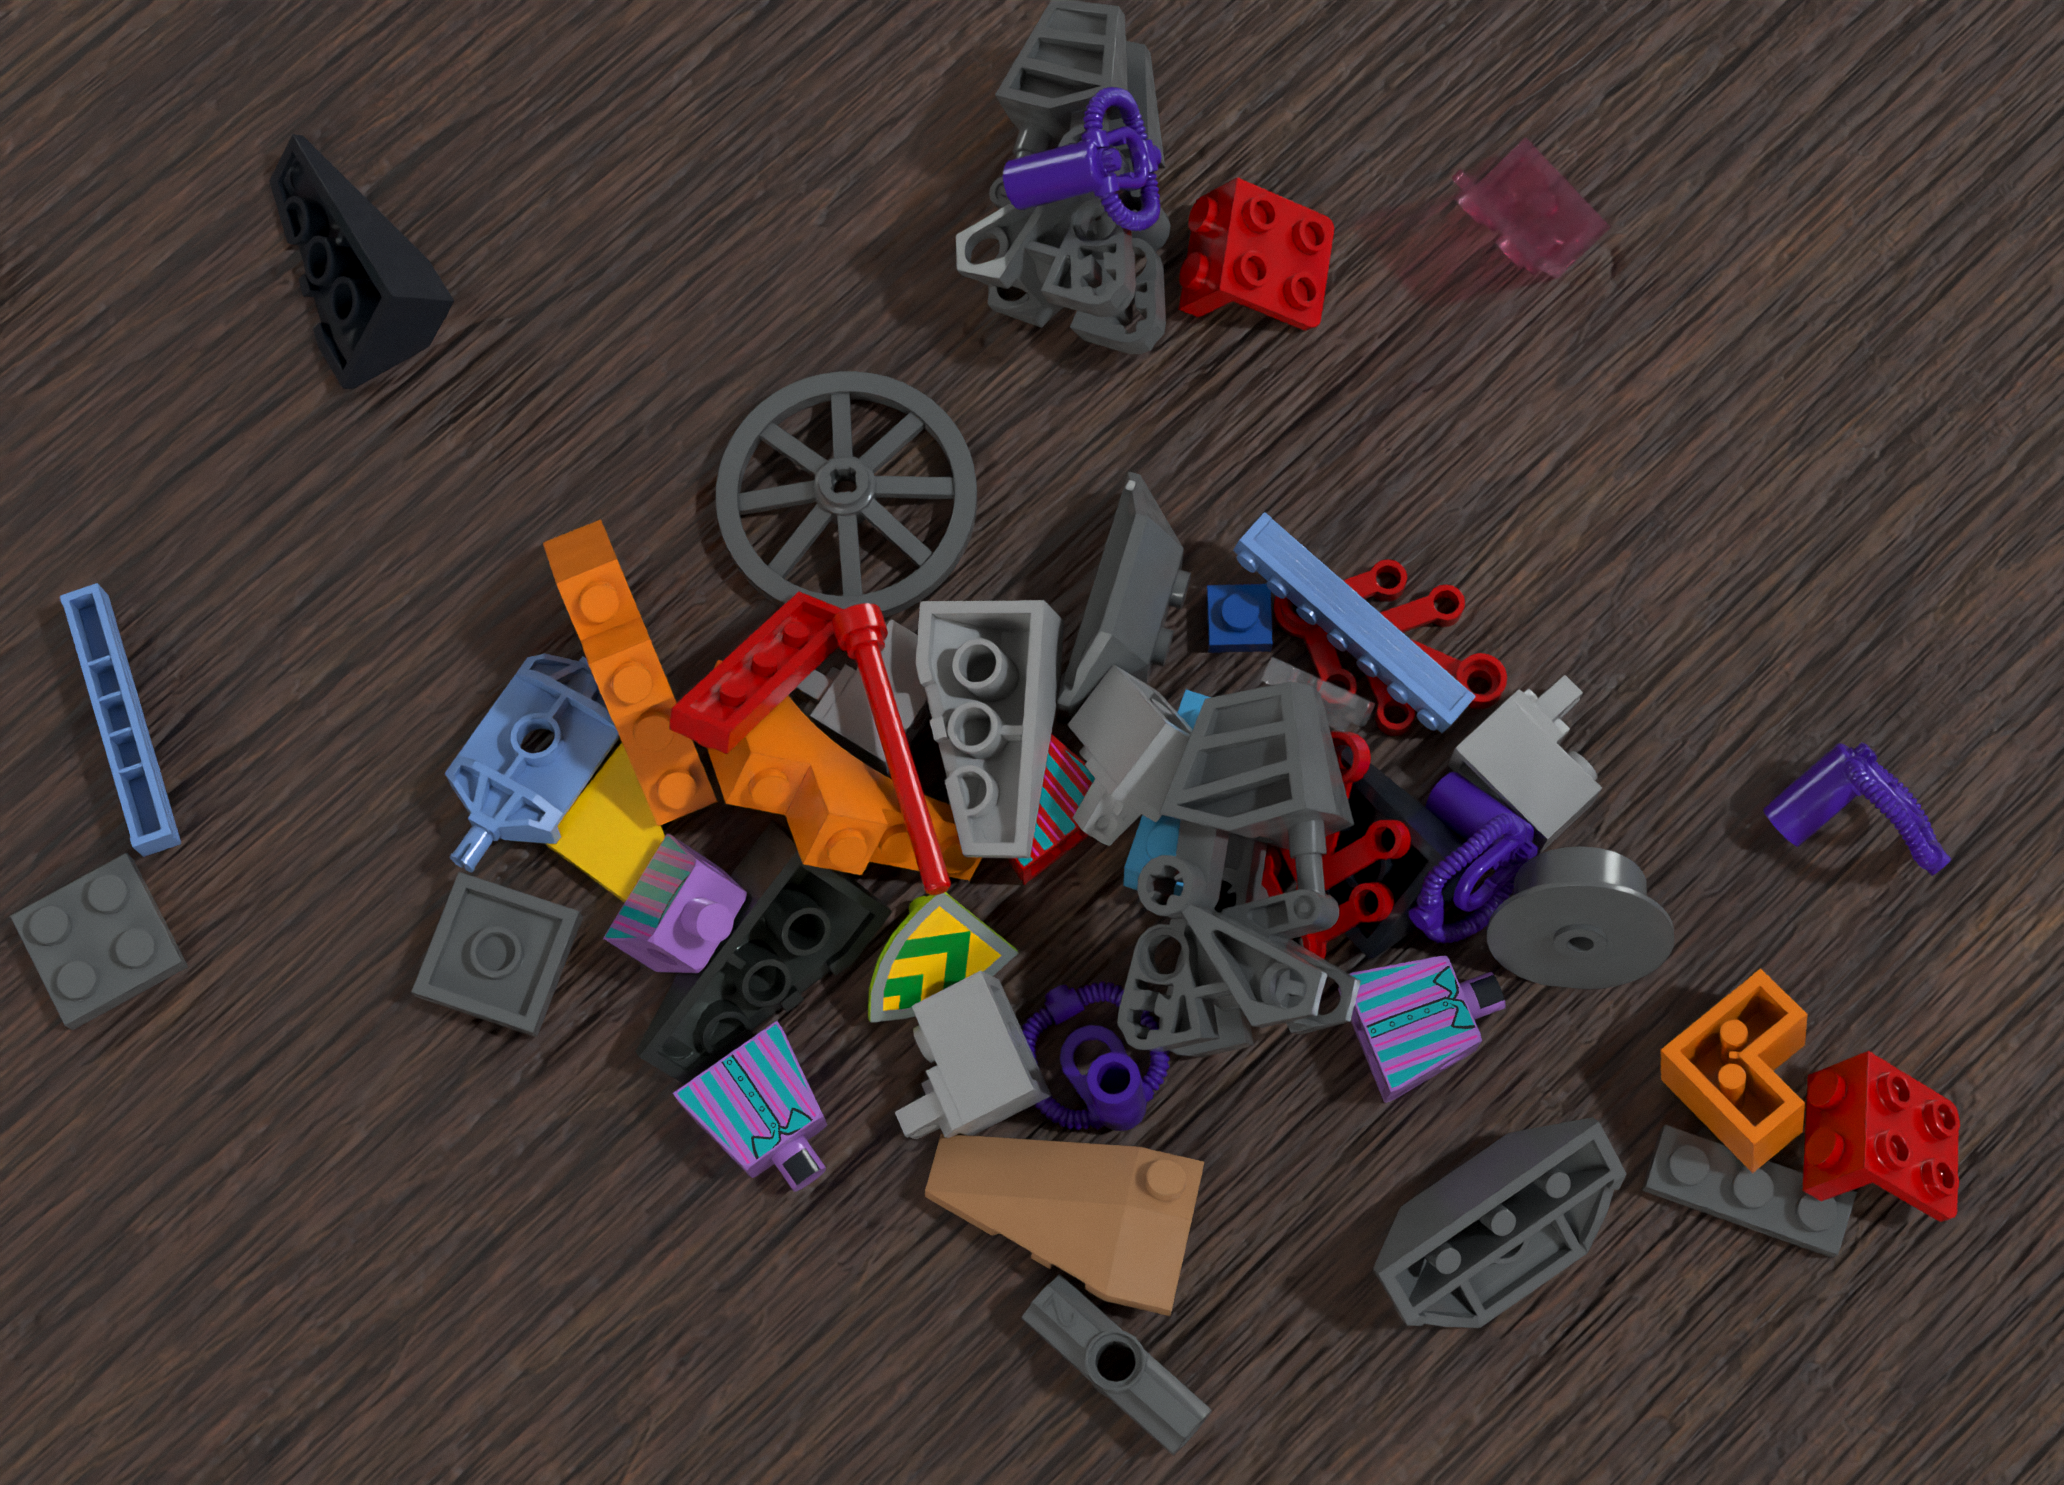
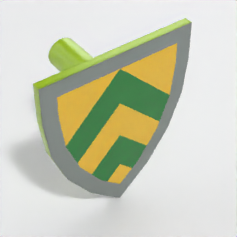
M944 892L939 895L918 897L910 903V914L892 933L877 960L869 986L868 1019L870 1022H880L914 1017L915 1013L911 1007L914 1004L978 971L994 976L1018 954V951L948 893Z

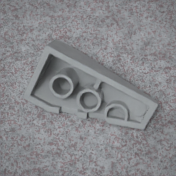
M1044 600L920 601L915 664L920 684L925 688L932 716L930 724L934 740L939 744L947 776L945 785L962 853L966 857L1030 858L1060 686L1064 620Z

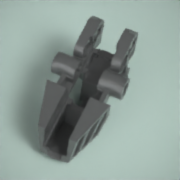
M1074 0L1050 1L995 94L1011 122L1019 129L1013 148V154L1016 155L1015 159L1082 141L1081 135L1085 131L1083 127L1085 124L1083 120L1085 117L1084 112L1087 110L1086 106L1089 104V101L1099 90L1107 87H1117L1127 90L1135 99L1140 110L1139 113L1142 115L1141 119L1144 122L1142 126L1146 128L1144 132L1147 134L1146 140L1152 139L1153 145L1157 146L1161 152L1162 159L1158 169L1165 168L1151 53L1144 44L1126 41L1125 15L1119 6ZM1114 106L1107 108L1102 118V130L1108 132L1125 127L1120 110ZM1127 144L1117 147L1110 145V148L1118 150L1122 159L1121 169L1114 171L1116 176L1133 172ZM1003 176L994 181L990 187L989 196L990 200L999 210L956 235L957 271L964 277L978 280L988 285V305L993 311L1041 328L1063 307L1077 310L1070 328L1084 341L1128 354H1143L1151 351L1156 342L1164 335L1166 327L1164 269L1161 258L1156 251L1168 239L1171 225L1168 216L1161 206L1157 222L1148 229L1136 232L1121 228L1116 222H1113L1112 218L1108 217V213L1105 212L1101 199L1098 196L1095 197L1094 192L1026 210H1018L1007 197ZM1141 189L1116 191L1119 199H1121V203H1124L1127 209L1133 212L1141 211ZM1101 216V220H1095L1097 217ZM985 239L999 240L1000 249L994 260L981 264L971 263V253L980 241ZM1135 256H1146V267L1135 278ZM1010 286L1027 292L1016 301L1003 300L1002 296L1003 288L1009 289ZM1135 298V306L1145 320L1137 322L1136 332L1129 334L1124 326L1132 324L1133 306L1131 301Z
M1290 681L1206 698L1159 813L1181 820L1176 856L1161 855L1151 859L1143 867L1138 877L1137 891L1142 904L1147 910L1156 915L1171 918L1170 924L1155 925L1148 928L1140 936L1135 946L1118 1012V1026L1122 1030L1127 1044L1146 1051L1164 1052L1170 1050L1177 1055L1200 1058L1254 1046L1251 1026L1264 1028L1286 1023L1291 1033L1301 1035L1350 1022L1361 982L1291 940L1292 938L1327 930L1337 922L1339 918L1338 903L1333 897L1325 894L1322 857L1327 855L1325 837L1354 825L1321 694L1313 686ZM1267 845L1290 851V858L1295 859L1298 890L1272 897L1268 896L1266 889L1261 884ZM1177 881L1183 883V891L1180 896L1174 895V887ZM1228 896H1236L1235 906L1226 908ZM1168 937H1174L1181 944L1182 950L1178 956L1175 971L1165 975L1156 966L1154 960L1155 951L1161 941ZM1331 977L1339 985L1341 999L1333 1012L1321 1015L1318 1013L1322 991L1326 978ZM1149 982L1168 986L1166 995L1147 990ZM1144 1011L1154 1012V1014L1160 1017L1159 1030L1149 1031V1027L1141 1024V1016Z

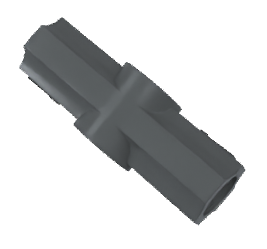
M1060 1274L1051 1283L1047 1284L1022 1316V1320L1091 1382L1097 1392L1112 1400L1171 1455L1175 1456L1188 1443L1212 1413V1410L1145 1351L1136 1337L1123 1331ZM1113 1348L1127 1350L1136 1360L1135 1369L1132 1374L1125 1380L1118 1382L1103 1378L1097 1370L1098 1361L1102 1354Z

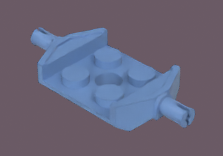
M545 653L527 657L446 770L445 775L451 787L470 814L468 820L472 826L456 850L449 856L459 867L463 868L464 866L466 871L473 872L475 866L492 844V841H498L499 838L509 841L557 844L561 838L557 826L620 737L585 657L582 656L579 661ZM547 729L554 733L552 744L542 752L529 753L521 749L522 740L533 730Z

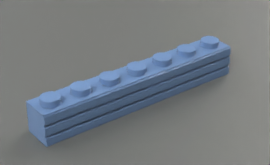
M1264 512L1236 544L1233 551L1237 554L1236 558L1242 567L1252 573L1257 571L1268 581L1266 583L1267 587L1274 595L1281 599L1288 598L1298 607L1296 611L1305 622L1320 626L1328 633L1326 637L1335 648L1340 651L1347 650L1358 660L1356 663L1362 672L1372 678L1377 676L1388 686L1387 692L1401 704L1408 703L1418 712V720L1428 729H1437L1443 733L1476 697L1276 523L1267 513Z
M98 583L60 596L61 603L67 616L131 837L132 847L145 857L180 845V836L109 595Z

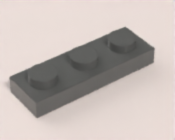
M1664 1125L1660 1129L1642 1187V1191L1830 1258L1839 1255L1857 1194L1855 1191H1849L1830 1199L1819 1201L1803 1191V1173L1767 1161L1752 1173L1725 1145L1668 1125Z

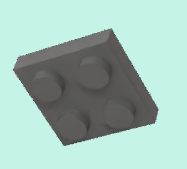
M127 853L10 915L64 1025L71 1030L82 1026L188 968L134 859Z
M458 872L411 992L417 998L538 1037L583 916L577 910Z

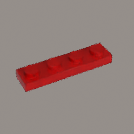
M798 591L671 708L669 730L695 740L701 746L728 754L839 647L833 630L832 619L843 609Z

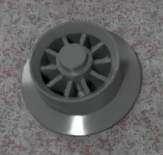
M1564 847L1541 853L1528 860L1516 873L1514 895L1498 906L1491 915L1487 925V944L1494 958L1513 974L1541 985L1588 990L1623 985L1650 974L1667 960L1675 941L1673 922L1664 908L1647 896L1646 878L1639 866L1621 854L1594 847Z

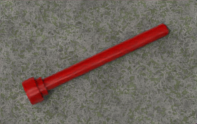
M870 603L853 605L843 609L833 617V630L839 648L847 651L848 657L855 659L925 892L930 895H939L950 888L951 882L881 655L885 648L884 640L888 635V630L881 608L878 605Z

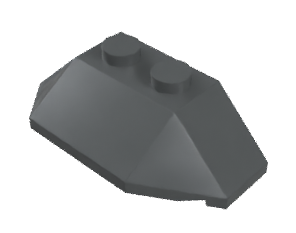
M1128 471L1077 639L1057 698L1056 716L1059 722L1068 724L1113 664L1147 684L1152 665L1164 667L1169 653L1174 630L1164 628L1170 606L1178 609L1182 608L1191 573L1182 570L1184 548L1140 474Z
M1593 1117L1510 1132L1400 1207L1373 1270L1402 1321L1407 1325L1423 1326V1324L1443 1327L1481 1328L1589 1252L1607 1215L1614 1189L1619 1190L1627 1173L1600 1122Z

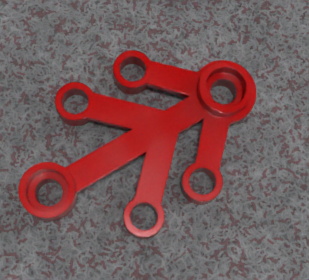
M1385 559L1377 562L1371 571L1343 581L1363 599L1373 596L1379 601L1391 602L1403 594L1407 583V573L1399 562ZM1381 573H1391L1396 576L1399 584L1394 588L1386 589L1377 583L1376 577ZM1443 584L1435 587L1429 596L1380 613L1402 633L1429 623L1440 627H1449L1457 623L1461 618L1465 608V598L1462 592L1455 586ZM1275 596L1273 610L1278 625L1287 634L1302 638L1306 643L1320 678L1317 691L1321 694L1323 705L1335 711L1347 708L1354 700L1357 683L1355 677L1349 671L1342 669L1335 647L1326 637L1328 633L1317 624L1311 625L1298 616L1293 610L1294 604L1288 598L1281 599ZM1441 597L1449 598L1455 603L1456 610L1451 614L1440 613L1435 608L1434 601ZM1412 640L1470 692L1472 691L1467 685V681L1470 678L1481 677L1488 682L1490 690L1485 694L1473 693L1476 697L1468 707L1485 709L1499 701L1507 684V673L1505 667L1497 658L1489 654L1477 653L1460 661ZM1366 675L1378 704L1375 714L1378 728L1390 736H1399L1406 733L1412 726L1415 710L1408 703L1401 704L1394 700L1387 692L1388 686L1377 676L1372 678ZM1337 680L1343 682L1348 687L1349 692L1342 698H1335L1328 694L1325 686L1329 682ZM1390 706H1398L1405 711L1407 719L1402 723H1391L1385 718L1384 710Z
M1340 731L1330 732L1347 799H1349L1352 784L1362 779L1369 769L1371 761L1370 750L1365 740L1358 734ZM1347 746L1353 752V764L1348 770L1341 762L1342 751ZM1378 820L1368 828L1365 836L1335 854L1340 831L1326 836L1327 855L1322 857L1325 891L1379 859H1397L1405 855L1411 845V836L1407 826L1398 820ZM1386 828L1391 829L1395 835V844L1390 851H1387L1381 842L1382 833ZM1267 845L1265 869L1261 884L1266 889L1268 896L1272 897L1284 894L1276 878L1281 870V858L1274 847ZM1280 848L1297 883L1295 859L1290 858L1289 850ZM1378 882L1357 885L1352 890L1349 901L1339 905V918L1331 928L1301 936L1304 948L1325 959L1327 942L1362 922H1379L1386 919L1394 906V896L1391 890L1386 885ZM1370 890L1376 894L1379 901L1378 908L1373 914L1368 912L1365 907V896Z

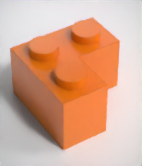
M1761 968L1660 1050L1661 1080L1752 1173L1803 1132L1805 1102L1774 1070L1805 1046L1808 1014Z

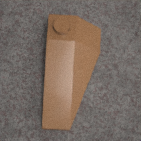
M941 1134L925 1189V1197L990 1235L1001 1234L1031 1251V1259L1051 1269L1055 1265L1086 1283L1085 1290L1104 1301L1171 1316L1205 1162L1136 1146L955 1135L945 1138Z

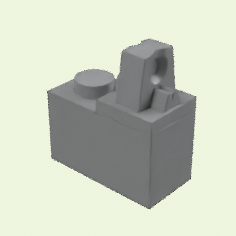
M891 619L886 626L888 635L884 640L885 648L881 655L909 747H911L930 719L931 712L925 688L920 684L915 664L918 635ZM846 664L842 670L832 667L826 676L814 670L790 693L806 704L802 712L835 743L866 765L890 778L891 775L859 668L854 670Z
M1113 664L1068 723L1069 728L1084 744L1079 753L1087 761L1085 766L1095 777L1073 819L1082 831L1108 846L1141 814L1154 822H1157L1162 816L1159 813L1193 730L1157 690Z
M1566 675L1539 698L1530 689L1524 693L1518 689L1455 748L1448 764L1454 772L1461 774L1533 826L1535 834L1532 843L1538 847V855L1593 805L1602 790V787L1596 782L1598 777L1590 763L1577 752L1570 751L1567 754L1559 746L1563 737L1570 730L1561 719L1579 702L1580 697L1583 695V692Z
M978 971L911 1006L919 1022V1025L913 1028L918 1047L924 1057L930 1063L936 1061L937 1066L926 1071L929 1079L922 1083L926 1095L895 1112L907 1138L919 1139L940 1128L945 1138H950L960 1133L973 1136L1051 1096L999 979L985 972Z

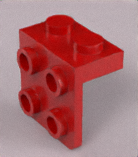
M1238 177L1196 199L1188 219L1191 235L1187 258L1181 267L1179 275L1182 291L1178 310L1199 318L1234 301L1305 331L1317 327L1322 317L1334 236L1332 220L1321 213Z
M1870 1051L1809 1074L1807 1083L1803 1191L1819 1201H1824L1874 1183L1939 1222L1955 1218L1957 1215L1959 1188L1958 1136L1960 1129L1959 1114L1956 1106L1944 1096Z

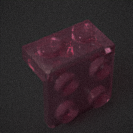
M1526 137L1481 181L1462 169L1458 170L1451 177L1462 190L1455 197L1460 206L1479 224L1483 222L1493 232L1499 229L1503 235L1496 241V244L1518 267L1522 268L1524 266L1533 275L1542 270L1558 279L1611 228L1605 219Z

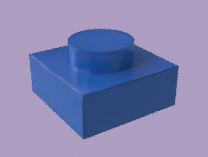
M1267 584L1207 585L1208 653L1271 652L1273 644L1271 591Z

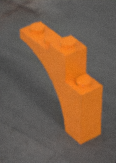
M600 519L543 542L556 585L579 636L588 665L610 717L615 724L657 826L718 802L692 739L669 730L671 708L677 702L602 520Z
M718 660L714 668H716L722 661ZM789 695L728 754L716 749L707 748L725 803L785 815L802 864L857 875L863 874L869 862L919 871L892 779L866 765L830 739L798 708ZM924 795L948 876L970 881L982 858L966 857L963 855L951 805Z

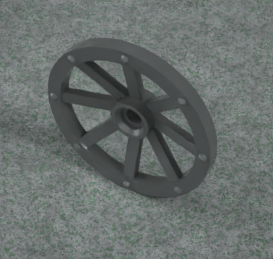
M839 371L811 376L789 384L762 401L748 414L735 431L723 454L716 483V510L723 540L736 567L745 579L772 603L782 607L800 591L842 609L863 603L875 604L881 608L883 617L886 618L902 612L926 598L955 569L965 553L975 525L977 482L971 454L962 434L946 412L932 399L908 384L887 376L858 371ZM850 400H865L884 404L907 415L859 459L853 457ZM831 401L834 458L827 461L777 425L805 408ZM924 428L941 447L953 477L874 476L883 465ZM762 441L815 478L812 481L740 493L746 467ZM843 481H850L856 485V490L852 493L850 491L839 492L838 494L834 492L835 487ZM877 498L955 499L950 524L934 553L877 502ZM817 502L812 511L767 566L748 541L740 515ZM865 519L919 568L900 582L868 594H863L857 526V524ZM830 521L838 525L843 596L812 592L785 580Z

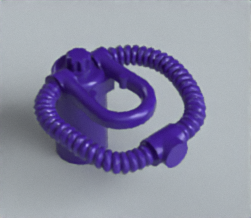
M1103 88L1092 97L1086 106L1087 110L1084 112L1085 117L1083 120L1085 124L1083 127L1085 131L1081 135L1082 141L1008 161L1004 167V188L1011 204L1018 210H1026L1094 192L1095 197L1098 196L1101 199V204L1104 206L1105 212L1108 213V217L1112 218V221L1116 222L1121 228L1136 232L1142 231L1156 223L1160 215V195L1158 193L1159 188L1157 187L1158 182L1155 180L1157 175L1153 172L1159 170L1158 165L1162 159L1161 152L1157 146L1153 145L1152 139L1146 140L1147 134L1144 133L1146 128L1142 126L1144 122L1141 119L1142 115L1139 113L1138 105L1133 96L1122 88ZM1114 106L1120 110L1125 127L1106 132V130H1102L1103 114H1105L1107 108ZM1127 144L1133 172L1116 176L1114 171L1121 169L1122 159L1118 150L1110 148V145L1117 147ZM1141 189V211L1133 212L1127 209L1124 203H1121V199H1119L1116 191Z
M1863 742L1855 749L1853 747L1849 748L1842 743L1836 744L1763 808L1765 815L1774 827L1790 843L1799 847L1853 799L1862 794L1865 796V799H1870V804H1875V808L1880 809V813L1885 814V817L1890 819L1891 824H1895L1894 828L1898 830V833L1902 835V839L1906 841L1905 843L1909 846L1914 861L1931 876L1938 873L1951 861V858L1943 850L1941 844L1937 842L1936 835L1933 833V828H1931V823L1928 821V817L1924 815L1925 811L1921 809L1917 799L1912 798L1913 793L1908 792V788L1903 787L1902 782L1898 783V778H1893V774L1888 773L1887 769H1883V766L1875 762L1877 755Z
M1451 772L1435 785L1427 799L1426 808L1466 842L1461 847H1458L1456 851H1453L1450 856H1446L1445 861H1440L1438 863L1439 866H1433V870L1427 873L1428 876L1424 878V883L1420 890L1421 893L1417 898V904L1409 911L1411 921L1415 926L1424 931L1428 939L1443 944L1454 941L1458 942L1460 939L1464 940L1466 937H1470L1486 927L1493 912L1513 893L1514 879L1518 870L1528 860L1535 857L1538 852V847L1532 843L1535 832L1530 823L1461 774ZM1473 859H1476L1460 878L1453 897L1454 903L1458 908L1466 912L1475 911L1460 921L1444 924L1442 887L1447 883V879H1451V875H1455L1456 871H1460L1462 867H1466L1467 863H1471ZM1491 868L1496 871L1490 878L1488 877L1485 880L1484 884L1476 892L1470 895L1478 879Z
M1101 981L1099 985L1096 982H1093L1091 986L1086 984L1084 989L1080 987L1077 989V992L1073 987L1069 989L1067 985H1060L1049 991L1045 995L1046 1002H1044L1046 1009L1040 1008L1039 1013L1035 1012L1032 1015L1033 1018H1028L1027 1023L1022 1025V1032L1034 1058H1037L1035 1054L1036 1049L1034 1048L1036 1047L1035 1042H1037L1040 1034L1043 1033V1029L1046 1030L1048 1026H1052L1053 1022L1055 1025L1066 1021L1084 1011V1006H1088L1089 1003L1093 1004L1095 1001H1111L1116 1007H1120L1124 992L1121 985L1114 987L1112 982H1108L1106 985L1104 981ZM1144 1011L1141 1016V1024L1149 1027V1031L1159 1030V1024L1154 1021V1017L1150 1016V1012ZM1093 1025L1076 1029L1066 1038L1061 1047L1060 1062L1065 1076L1087 1105L1088 1112L1086 1110L1081 1112L1065 1108V1106L1057 1103L1056 1099H1052V1095L1036 1103L1035 1106L1040 1109L1041 1114H1046L1047 1119H1052L1053 1123H1059L1061 1127L1066 1126L1068 1129L1074 1126L1076 1130L1081 1129L1082 1126L1084 1129H1088L1090 1125L1097 1130L1104 1126L1114 1131L1132 1129L1142 1121L1146 1113L1147 1102L1154 1099V1091L1159 1090V1085L1163 1084V1078L1167 1076L1166 1070L1170 1067L1168 1064L1170 1060L1168 1056L1169 1050L1164 1052L1150 1051V1067L1146 1076L1141 1079L1137 1064L1131 1057L1127 1056L1121 1040L1113 1031L1102 1026ZM1099 1040L1105 1043L1111 1052L1101 1055L1093 1061L1087 1076L1081 1075L1073 1061L1077 1047L1085 1041Z

